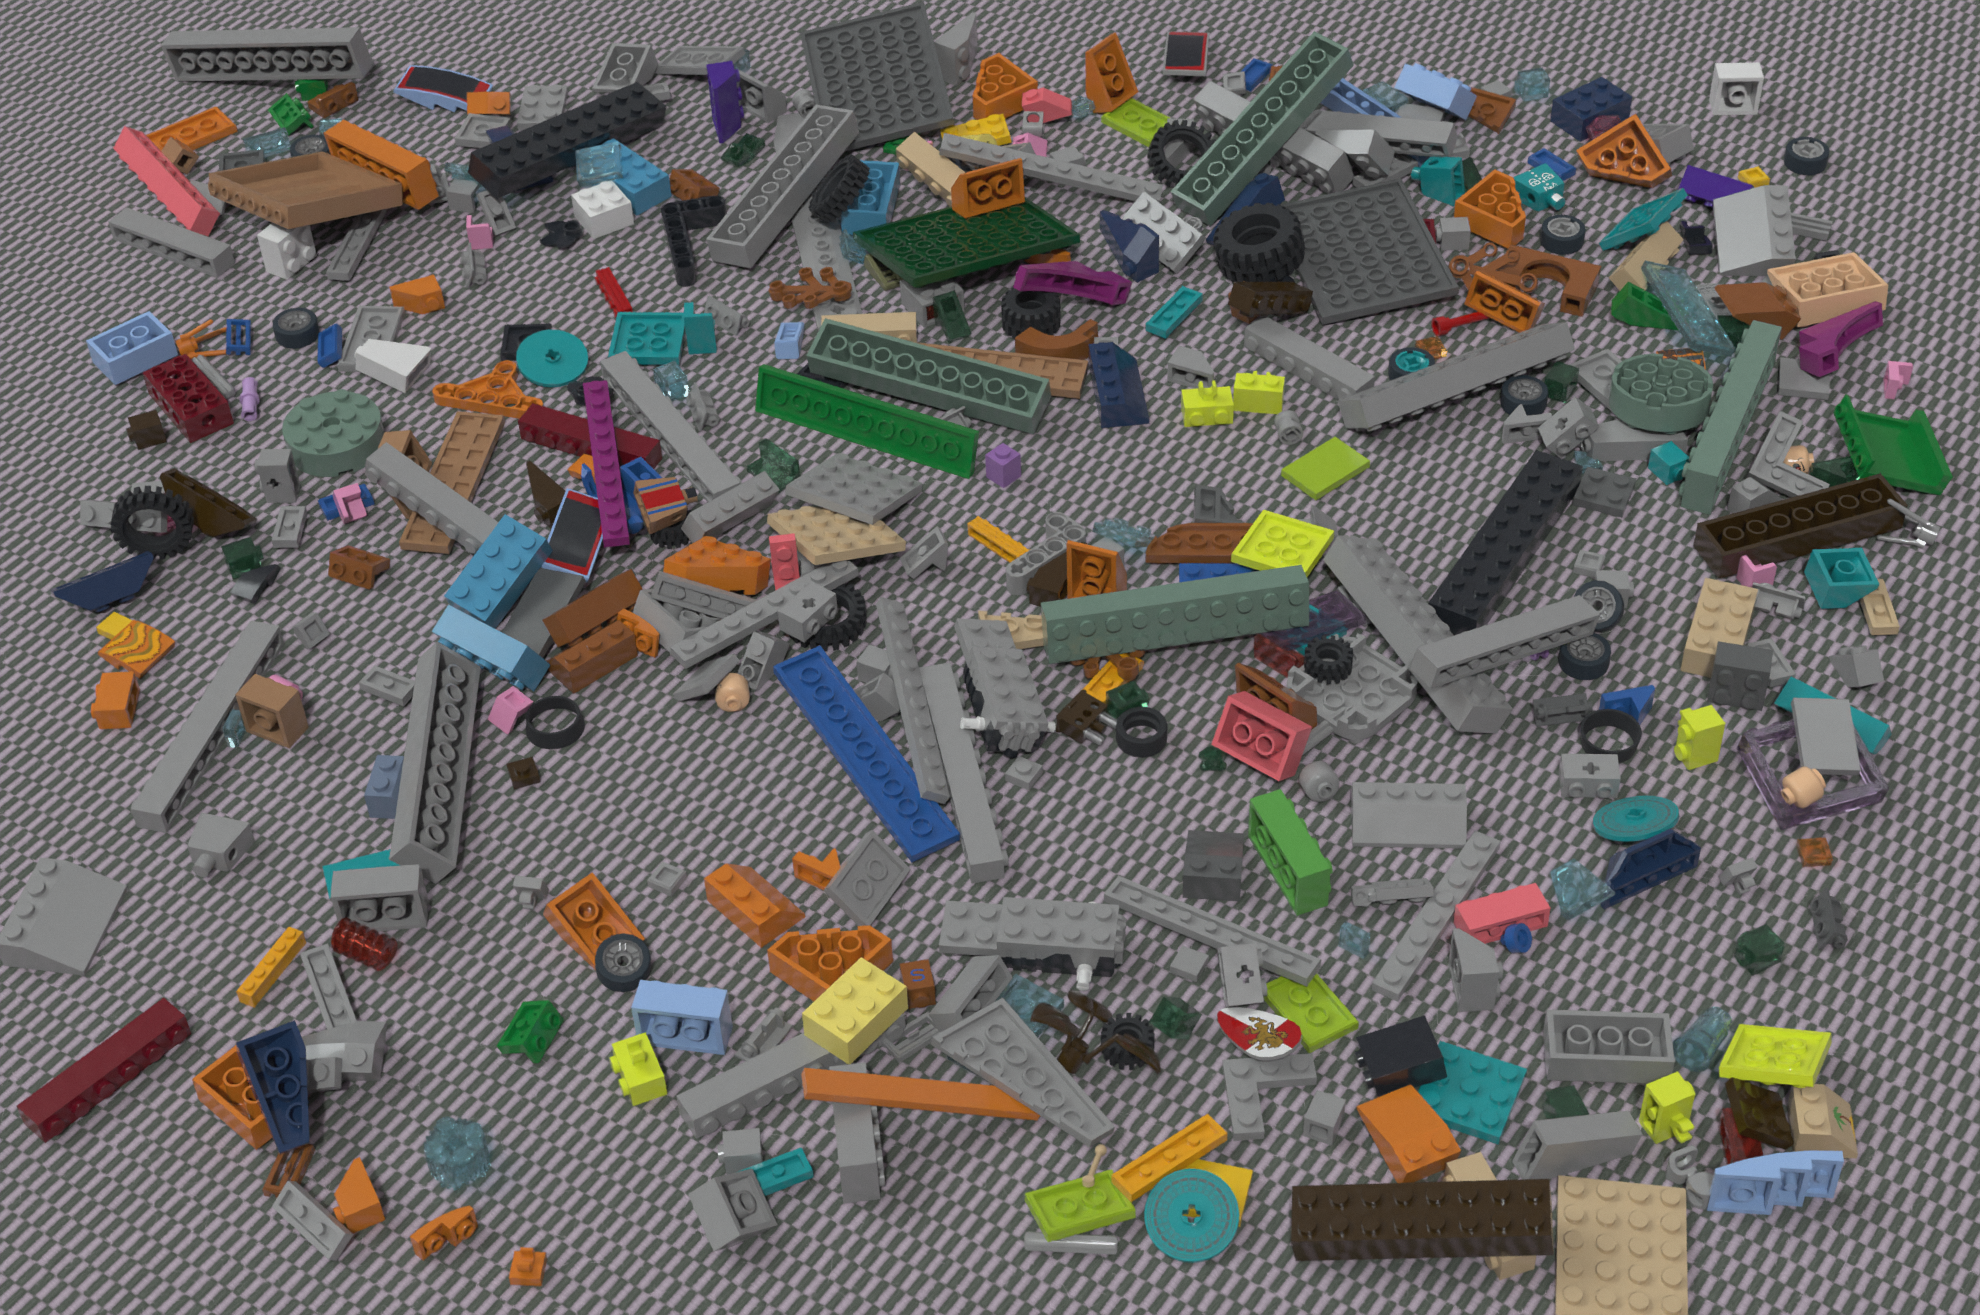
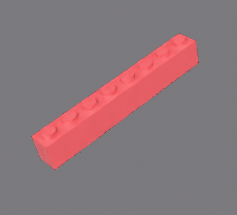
M124 126L113 148L120 155L119 158L129 165L128 168L138 175L139 180L147 184V189L157 195V199L167 206L166 209L176 216V220L184 224L186 229L209 236L220 213L142 131Z

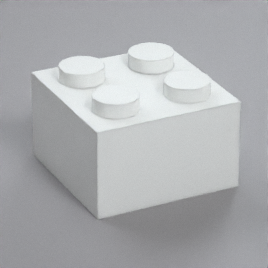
M1760 62L1715 63L1709 98L1713 115H1757L1764 80Z
M612 180L571 194L574 216L593 239L634 224L631 202Z
M271 223L257 235L266 272L288 280L317 256L310 225L286 229Z

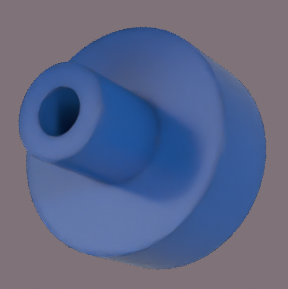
M1523 923L1509 925L1505 930V934L1501 935L1502 945L1506 946L1511 953H1525L1529 951L1532 945L1530 929Z

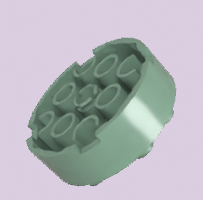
M1663 354L1638 355L1623 360L1615 367L1611 378L1609 406L1613 414L1626 422L1631 428L1675 434L1677 431L1696 428L1708 416L1713 380L1707 370L1691 360L1678 357L1677 360L1665 359Z
M340 389L302 399L285 417L282 432L286 448L291 449L297 469L313 476L336 477L339 476L338 472L353 469V472L365 468L366 458L378 449L384 435V428L379 408L371 399L359 393Z

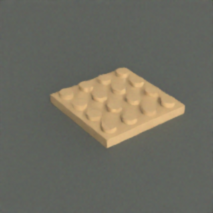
M803 506L797 510L783 509L777 513H770L767 517V523L780 535L795 533L797 550L814 565L905 551L906 541L881 520L871 525L820 506Z

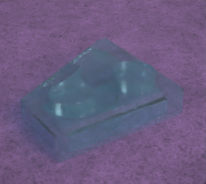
M1575 858L1550 871L1562 916L1568 921L1615 895V892Z

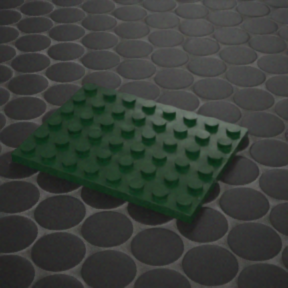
M1025 197V202L968 218H964L952 210L951 206L853 232V239L914 288H923L929 283L945 282L948 278L967 276L970 272L977 270L986 271L992 266L1008 265L1014 260H1026L1033 255L1048 254L1051 250L1070 248L1072 245L1080 243V234Z

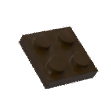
M1734 1077L1725 1083L1740 1135L1787 1150L1794 1144L1790 1125L1787 1121L1779 1093Z

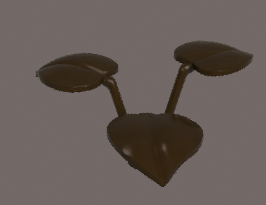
M1076 990L1068 992V999L1076 1007L1088 1013V1017L1081 1030L1071 1023L1070 1018L1065 1013L1050 1004L1039 1003L1034 1008L1030 1022L1046 1024L1067 1035L1066 1042L1061 1048L1062 1051L1057 1057L1058 1062L1067 1072L1076 1074L1083 1062L1089 1064L1093 1057L1114 1042H1117L1124 1049L1142 1059L1159 1075L1161 1067L1156 1052L1145 1042L1127 1033L1123 1036L1115 1034L1090 1053L1088 1052L1089 1045L1082 1038L1093 1017L1095 1016L1105 1023H1108V1019L1112 1017L1110 1010L1102 1003Z

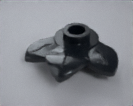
M575 220L548 222L544 226L549 234L539 241L547 247L557 245L559 249L566 248L583 235V227Z
M590 376L585 378L583 382L574 380L568 383L567 390L572 393L576 404L586 405L583 383L604 381V379L599 376ZM608 387L610 395L614 392V389Z

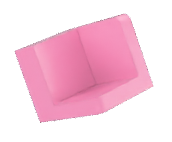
M1030 133L1013 137V144L1030 142L1036 155L1046 157V139Z
M467 215L466 229L471 249L493 248L492 227L488 223L473 225L472 215Z
M358 483L333 491V499L343 525L367 516L361 500V490Z
M1747 555L1740 557L1736 578L1742 586L1751 588L1753 582L1773 585L1777 566L1774 563L1754 565Z
M512 686L496 697L488 720L503 732L509 734L512 732L517 718L528 711L533 701Z

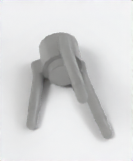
M1888 499V504L1906 514L1904 520L1916 526L1913 536L1917 537V540L1878 535L1877 539L1915 545L1920 548H1924L1925 544L1932 546L1940 527L1923 519L1892 499Z

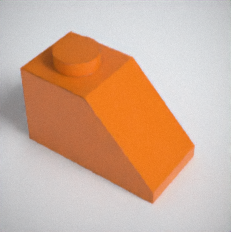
M468 92L467 115L469 113L511 115V93Z
M434 274L389 287L394 307H404L406 311L426 314L445 308L442 290Z
M358 1157L353 1160L334 1194L338 1204L337 1207L333 1208L335 1217L341 1224H345L352 1234L385 1221L380 1201L362 1160Z

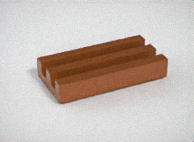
M306 1144L294 1150L290 1161L287 1162L284 1169L285 1172L279 1186H275L290 1151L281 1155L278 1153L262 1189L264 1196L270 1197L271 1194H275L277 1198L288 1180L295 1181L299 1185L301 1184L315 1152L313 1144Z

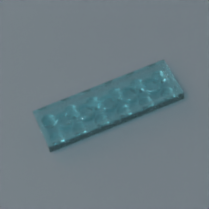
M1645 260L1641 270L1653 287L1655 294L1661 300L1663 307L1666 308L1671 316V320L1679 329V333L1687 342V346L1696 352L1706 351L1716 356L1725 355L1731 357L1736 350L1686 270Z

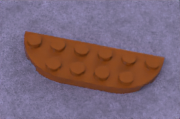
M1185 523L1167 528V533L1158 538L1155 536L1149 542L1146 549L1145 563L1236 564L1231 562V554L1253 523Z

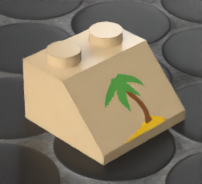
M1814 1084V1087L1806 1088L1792 1086L1787 1102L1790 1131L1794 1141L1792 1145L1793 1152L1808 1150L1843 1151V1158H1857L1858 1152L1850 1104L1824 1084Z

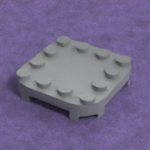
M1357 633L1356 638L1341 637L1344 639V643L1347 641L1350 643V648H1353L1354 654L1352 673L1348 675L1346 680L1341 678L1340 683L1337 684L1334 680H1332L1331 684H1327V680L1318 683L1317 677L1314 679L1310 674H1306L1304 665L1300 668L1293 665L1288 671L1287 680L1288 689L1293 690L1297 695L1310 701L1317 707L1318 723L1324 720L1328 721L1329 726L1333 727L1335 734L1348 739L1354 744L1361 743L1364 739L1376 734L1408 708L1416 698L1417 679L1406 665L1401 667L1367 646L1366 636ZM1335 634V640H1338V634ZM1322 658V659H1321V660L1329 661V662H1331V661H1336V659H1333V658ZM1342 706L1347 707L1344 714L1336 721L1329 717Z

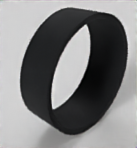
M549 696L542 698L532 704L526 714L527 738L532 744L543 749L567 747L576 742L585 729V722L578 705L568 697ZM551 709H567L577 714L575 721L569 727L558 732H542L530 724L537 715Z
M1600 709L1591 712L1583 719L1580 727L1581 745L1586 754H1617L1618 763L1629 760L1635 754L1642 737V730L1636 719L1623 711L1615 709ZM1612 726L1628 733L1634 744L1624 750H1605L1593 745L1586 738V734L1596 727Z

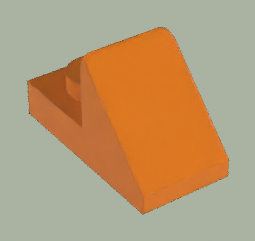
M836 848L823 861L800 851L792 858L794 877L822 890L826 888L840 869Z

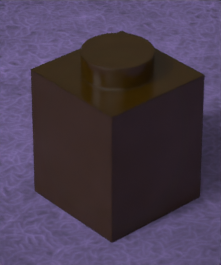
M157 410L128 417L130 427L126 428L130 442L135 441L138 450L167 442Z

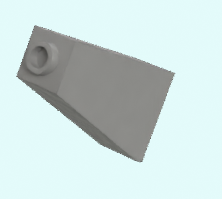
M1617 419L1598 424L1599 428L1580 443L1581 450L1584 453L1586 452L1591 461L1649 460L1651 449L1670 441L1686 454L1688 439L1682 431H1677L1675 434H1666L1641 428H1631L1626 422Z
M1629 1111L1533 1121L1512 1162L1522 1179H1552L1558 1177V1175L1562 1176L1631 1155L1643 1134Z

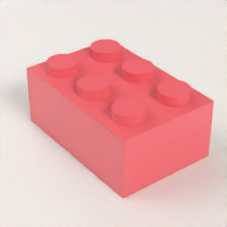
M1242 691L1228 696L1211 745L1277 781H1281L1295 776L1312 726L1250 693Z

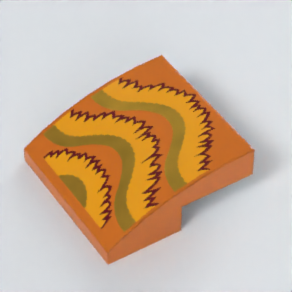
M132 620L98 651V655L118 670L123 667L128 671H134L135 676L140 679L175 647V641L145 623Z

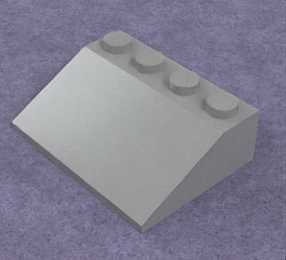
M1763 185L1713 200L1719 276H1766L1767 269L1795 263L1796 257L1788 185Z
M40 857L0 933V957L4 966L85 976L128 890L127 885L67 860Z

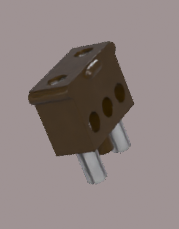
M1081 690L1056 716L1055 731L1065 734L1080 744L1089 739L1101 745L1104 742V737L1094 731L1103 734L1106 730V725L1102 723L1116 729L1117 719L1107 714V704L1087 694L1086 690Z

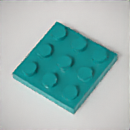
M1681 188L1631 209L1599 242L1602 250L1604 251L1611 247L1617 249L1624 245L1626 241L1632 243L1644 234L1650 236L1660 229L1659 225L1671 218L1670 213L1682 206L1681 202L1688 196L1684 188Z
M618 312L608 358L626 351L631 358L637 360L638 364L680 365L686 334L684 313Z
M1440 1041L1438 1047L1444 1059L1447 1078L1420 1086L1418 1093L1441 1117L1449 1129L1499 1145L1526 1078L1527 1068Z

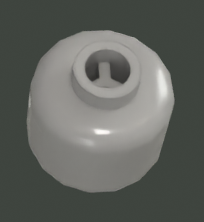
M1311 762L1302 769L1299 775L1300 786L1312 801L1325 802L1331 799L1339 789L1340 782L1338 776L1326 762Z

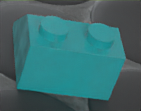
M1863 548L1813 549L1804 571L1821 609L1846 608L1876 590L1880 585Z

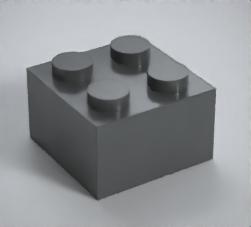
M1718 641L1707 702L1762 711L1771 672L1773 650Z

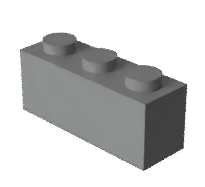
M1000 955L973 957L929 1013L939 1032L946 1030L996 1001L1013 978Z

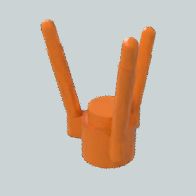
M210 319L190 332L180 335V339L175 340L180 355L187 354L190 359H193L199 355L207 357L226 354V350L195 352L199 350L197 343L226 332V327L194 338L193 335L213 323V320Z

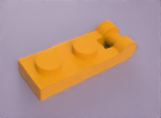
M1128 653L1119 654L1122 658L1130 657ZM1135 657L1138 660L1140 672L1143 669L1144 661ZM1109 660L1082 690H1086L1087 694L1108 705L1129 681L1123 680L1118 675L1117 667Z

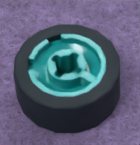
M1415 347L1397 350L1391 355L1389 360V380L1391 381L1434 365V357L1429 352Z

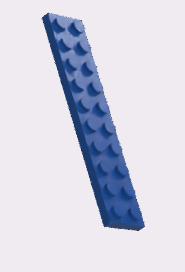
M821 646L773 666L775 676L911 863L960 840L959 831L939 804L920 797L915 772Z

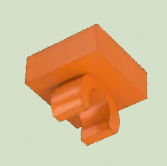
M521 1247L520 1251H514L509 1274L510 1285L542 1286L547 1264L546 1252H535L534 1248Z

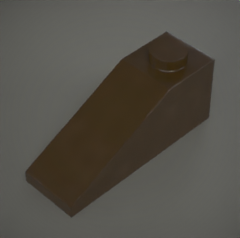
M529 460L526 462L535 505L534 514L539 522H544L552 529L566 491Z
M1067 551L1040 567L1033 578L1030 577L1026 587V591L1029 593V604L1041 607L1043 602L1066 599Z

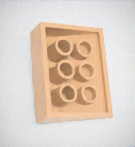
M1855 252L1767 269L1772 285L1774 287L1776 285L1781 286L1787 292L1786 297L1797 306L1796 311L1801 317V320L1796 324L1797 327H1808L1812 324L1824 322L1874 301L1882 303V310L1886 309L1888 284Z

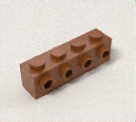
M629 569L569 603L542 621L557 647L566 643L571 647L583 640L582 634L587 632L588 635H591L602 629V622L606 621L609 624L617 620L618 612L623 608L628 611L633 610L639 592L643 589L632 569Z

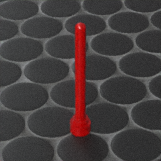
M1474 312L1451 319L1440 316L1432 319L1431 326L1433 333L1439 337L1448 334L1454 327L1489 319L1490 317L1481 312Z

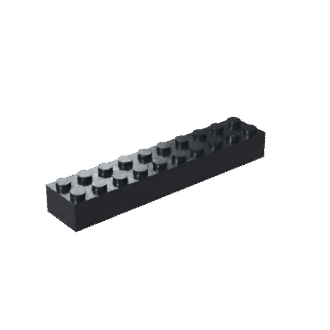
M635 82L471 152L468 174L496 199L578 164L579 156L614 138L621 144H624L662 127L667 106L639 82Z
M1535 450L1428 602L1436 610V614L1442 622L1449 626L1450 632L1454 636L1487 625L1574 498L1581 482L1582 465Z

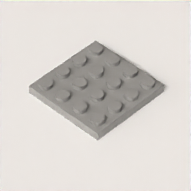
M838 453L787 484L785 495L873 525L922 492L923 483L914 480L911 476H901L893 473L890 469L872 466L867 461H858L849 458L847 454Z

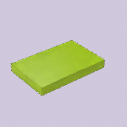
M1130 98L1112 112L1102 115L1101 123L1149 147L1155 133H1157L1161 126L1164 127L1167 123V118L1170 117Z
M1333 437L1282 468L1281 476L1314 500H1318L1370 467V460L1337 437Z
M1317 973L1308 986L1283 976L1266 983L1267 996H1263V999L1276 1015L1291 1020L1300 1027L1303 1037L1301 1045L1308 1053H1312L1359 1028L1358 1020Z
M1112 1169L1096 1173L1094 1175L1095 1185L1092 1187H1084L1082 1185L1083 1177L1025 1193V1202L1047 1242L1136 1218V1209L1133 1204L1111 1183V1175L1114 1173Z

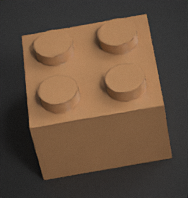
M254 674L235 694L244 726L248 733L290 749L309 728L299 690L292 686H286L271 678Z

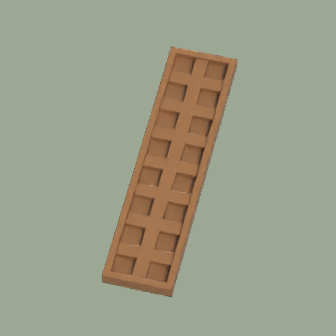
M918 343L1047 378L1050 381L1051 396L1080 399L1089 368L1088 360Z
M457 411L430 474L469 502H472L505 424L504 415ZM413 511L399 544L401 550L449 554L455 539L449 538L445 532L437 526L431 525L423 516Z

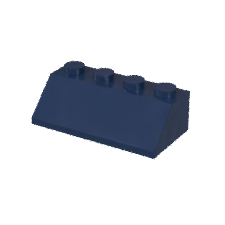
M1113 342L1089 344V370L1101 428L1150 424L1136 358Z

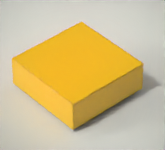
M1759 166L1742 170L1738 173V179L1741 182L1751 184L1754 188L1769 185L1770 178Z
M113 612L96 629L98 634L112 640L132 620Z

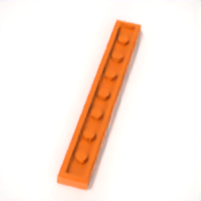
M804 1068L801 1074L804 1099L1037 1121L1040 1117L1039 1114L993 1085Z

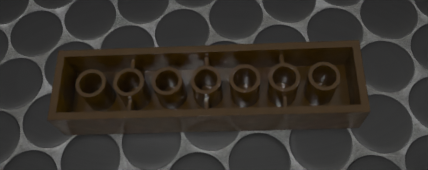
M1880 473L1697 523L1693 546L1717 578L1721 579L1737 574L1740 557L1747 555L1754 565L1775 564L1811 554L1813 549H1829L1901 529L1906 514L1888 504L1887 501L1892 499L1906 508L1908 505Z
M1549 1179L1292 1186L1291 1244L1295 1261L1554 1255Z

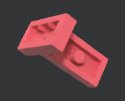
M795 533L769 536L775 590L800 578Z

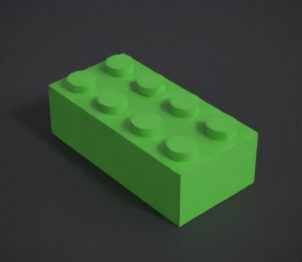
M1281 789L1251 798L1248 837L1295 914L1298 916L1328 906L1329 893H1331L1330 874L1333 873L1332 864L1320 852L1316 838H1312L1308 833L1304 819L1299 818L1296 814L1292 800L1290 798L1287 799Z

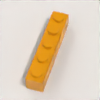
M979 516L967 523L968 535L1009 563L1031 550Z
M288 927L236 991L239 1002L254 1008L257 1006L259 1001L303 946H305L306 940L302 931L292 927Z

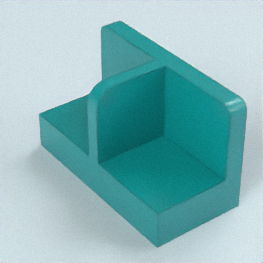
M694 302L684 303V322L689 355L716 353L717 345L713 314H695Z

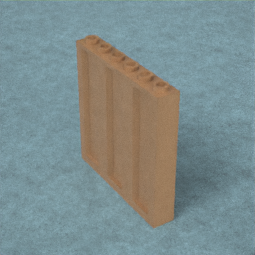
M323 151L209 173L208 189L211 196L286 229L402 206V183Z

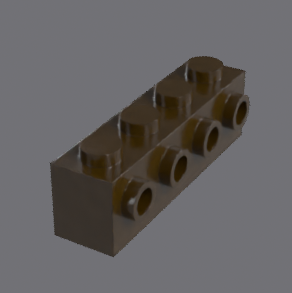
M1234 282L1228 305L1240 310L1239 313L1247 317H1253L1254 314L1268 317V314L1282 317L1283 314L1297 316V314L1308 312L1313 291L1294 282Z

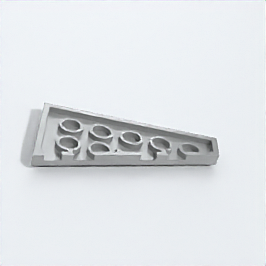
M1004 998L997 1000L932 1037L931 1045L1089 1148L1113 1134L1115 1126Z

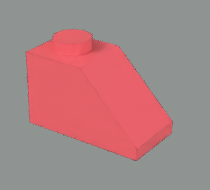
M1046 88L1031 89L1022 94L1023 110L1044 112L1043 123L1072 115V100ZM1035 114L1027 118L1029 122H1039L1040 120L1039 116Z

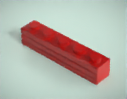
M607 267L596 270L595 283L599 285L600 292L603 293L605 301H608L610 310L613 309L614 317H617L618 312H633L631 304L611 269Z

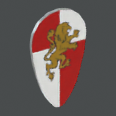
M1240 1007L1223 1008L1217 1013L1218 1023L1224 1035L1239 1050L1251 1058L1258 1060L1284 1058L1300 1046L1303 1038L1300 1027L1295 1022L1275 1014Z

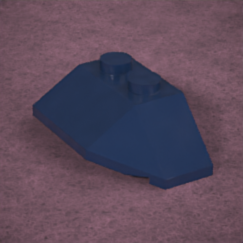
M149 551L50 589L51 594L87 610L94 609L95 612L105 610L110 607V602L115 600L125 602L134 598L133 593L140 591L153 561V554Z
M1670 828L1615 853L1609 860L1601 907L1605 910L1696 868L1701 847Z

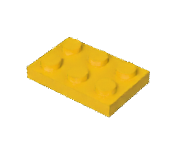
M992 114L987 118L969 120L960 125H950L940 129L942 140L944 133L956 136L990 134L995 138L997 146L1012 143L1003 114Z

